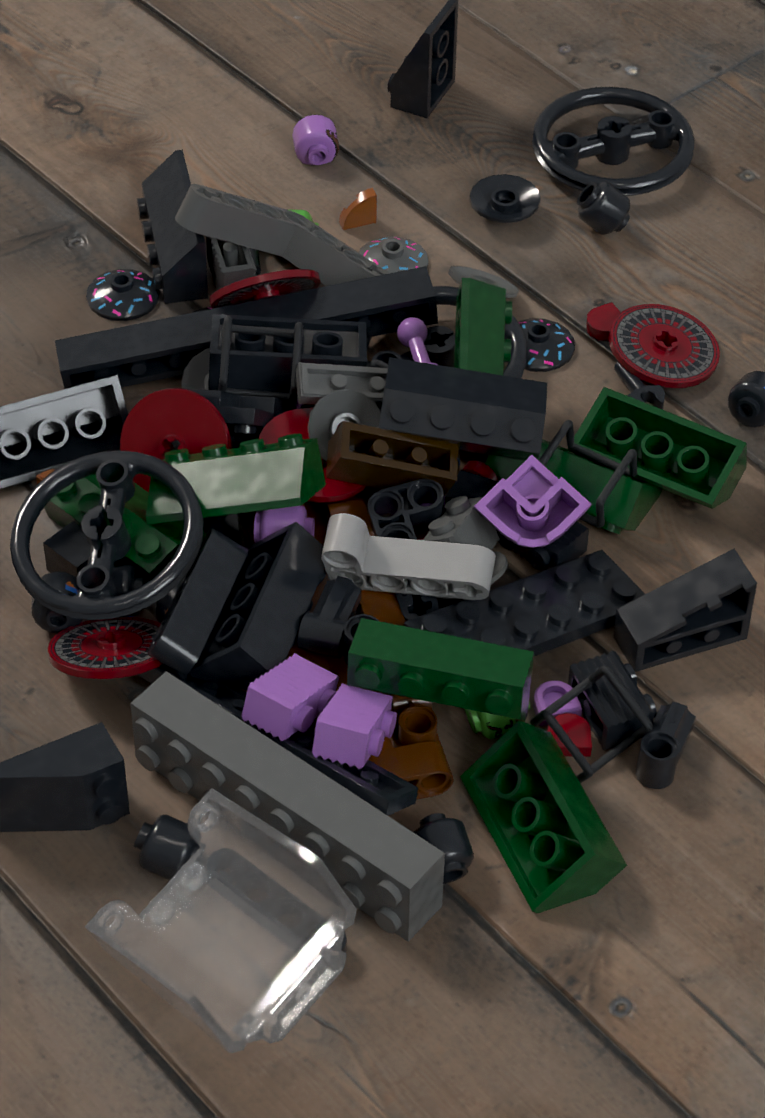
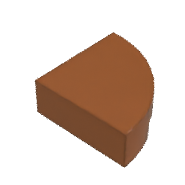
M373 188L358 193L356 195L357 199L347 209L344 208L341 211L339 224L343 230L377 222V194Z

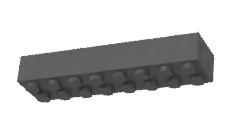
M167 671L130 703L135 756L145 769L149 771L155 770L168 779L176 790L181 793H189L202 802L210 813L216 816H223L236 825L237 829L244 836L250 839L255 838L270 848L271 852L278 859L284 862L289 861L305 872L312 882L317 885H325L334 891L346 905L353 909H360L375 919L384 931L391 934L396 933L409 942L442 907L445 853Z

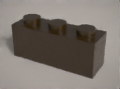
M342 421L328 442L326 478L380 489L428 478L435 480L441 485L443 495L445 496L457 481L459 444Z

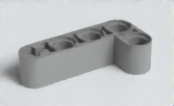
M339 513L329 518L321 558L330 580L336 579L337 576L349 578L362 590L481 600L489 596L496 555L489 548L479 545L370 536L364 520L351 514Z

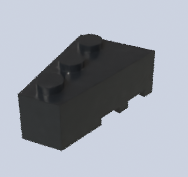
M734 548L616 610L613 637L635 672L747 639L757 582Z

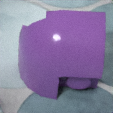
M531 455L507 480L502 478L474 506V509L506 539L522 547H544L559 539L591 507V503L564 478L558 479Z

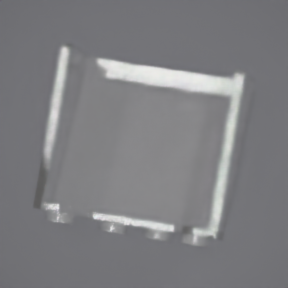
M211 788L193 807L188 818V832L200 847L196 853L181 867L176 875L139 915L126 902L114 900L103 906L85 928L107 953L229 1053L244 1050L246 1043L262 1039L269 1044L282 1041L344 970L347 954L341 950L345 929L354 924L357 909L317 855Z

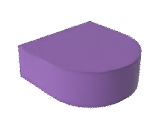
M548 681L538 686L534 694L533 703L535 714L537 715L573 688L561 681ZM576 696L552 715L555 717L564 713H572L581 716L582 708L578 697ZM544 720L539 725L545 726L549 724L546 722V720Z

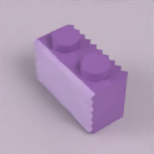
M294 653L292 657L289 656L283 663L280 662L278 667L275 665L273 670L270 669L264 676L261 675L259 679L256 678L254 682L251 681L245 698L242 718L244 722L249 720L251 726L256 724L258 729L264 728L266 733L271 732L273 737L278 736L280 741L286 740L297 731L303 733L308 730L313 720L323 712V709L331 701L334 694H336L339 677Z
M342 683L336 694L331 698V701H329L323 712L318 716L312 749L314 757L317 758L321 755L323 760L330 758L332 762L338 760L341 765L347 763L349 767L356 765L358 770L364 767L371 755L378 757L382 750L384 738H391L395 728L397 713L391 711L393 697Z

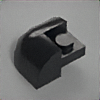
M187 389L202 395L217 408L227 424L231 442L242 443L248 440L259 439L261 431L271 419L292 410L293 402L275 397L240 396L218 390Z

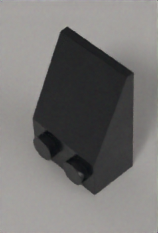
M448 0L423 32L410 53L405 57L397 72L391 75L387 87L388 92L391 93V108L428 118L454 84L458 0Z
M102 722L0 762V832L88 831L104 824H112L121 817L130 814L124 758Z

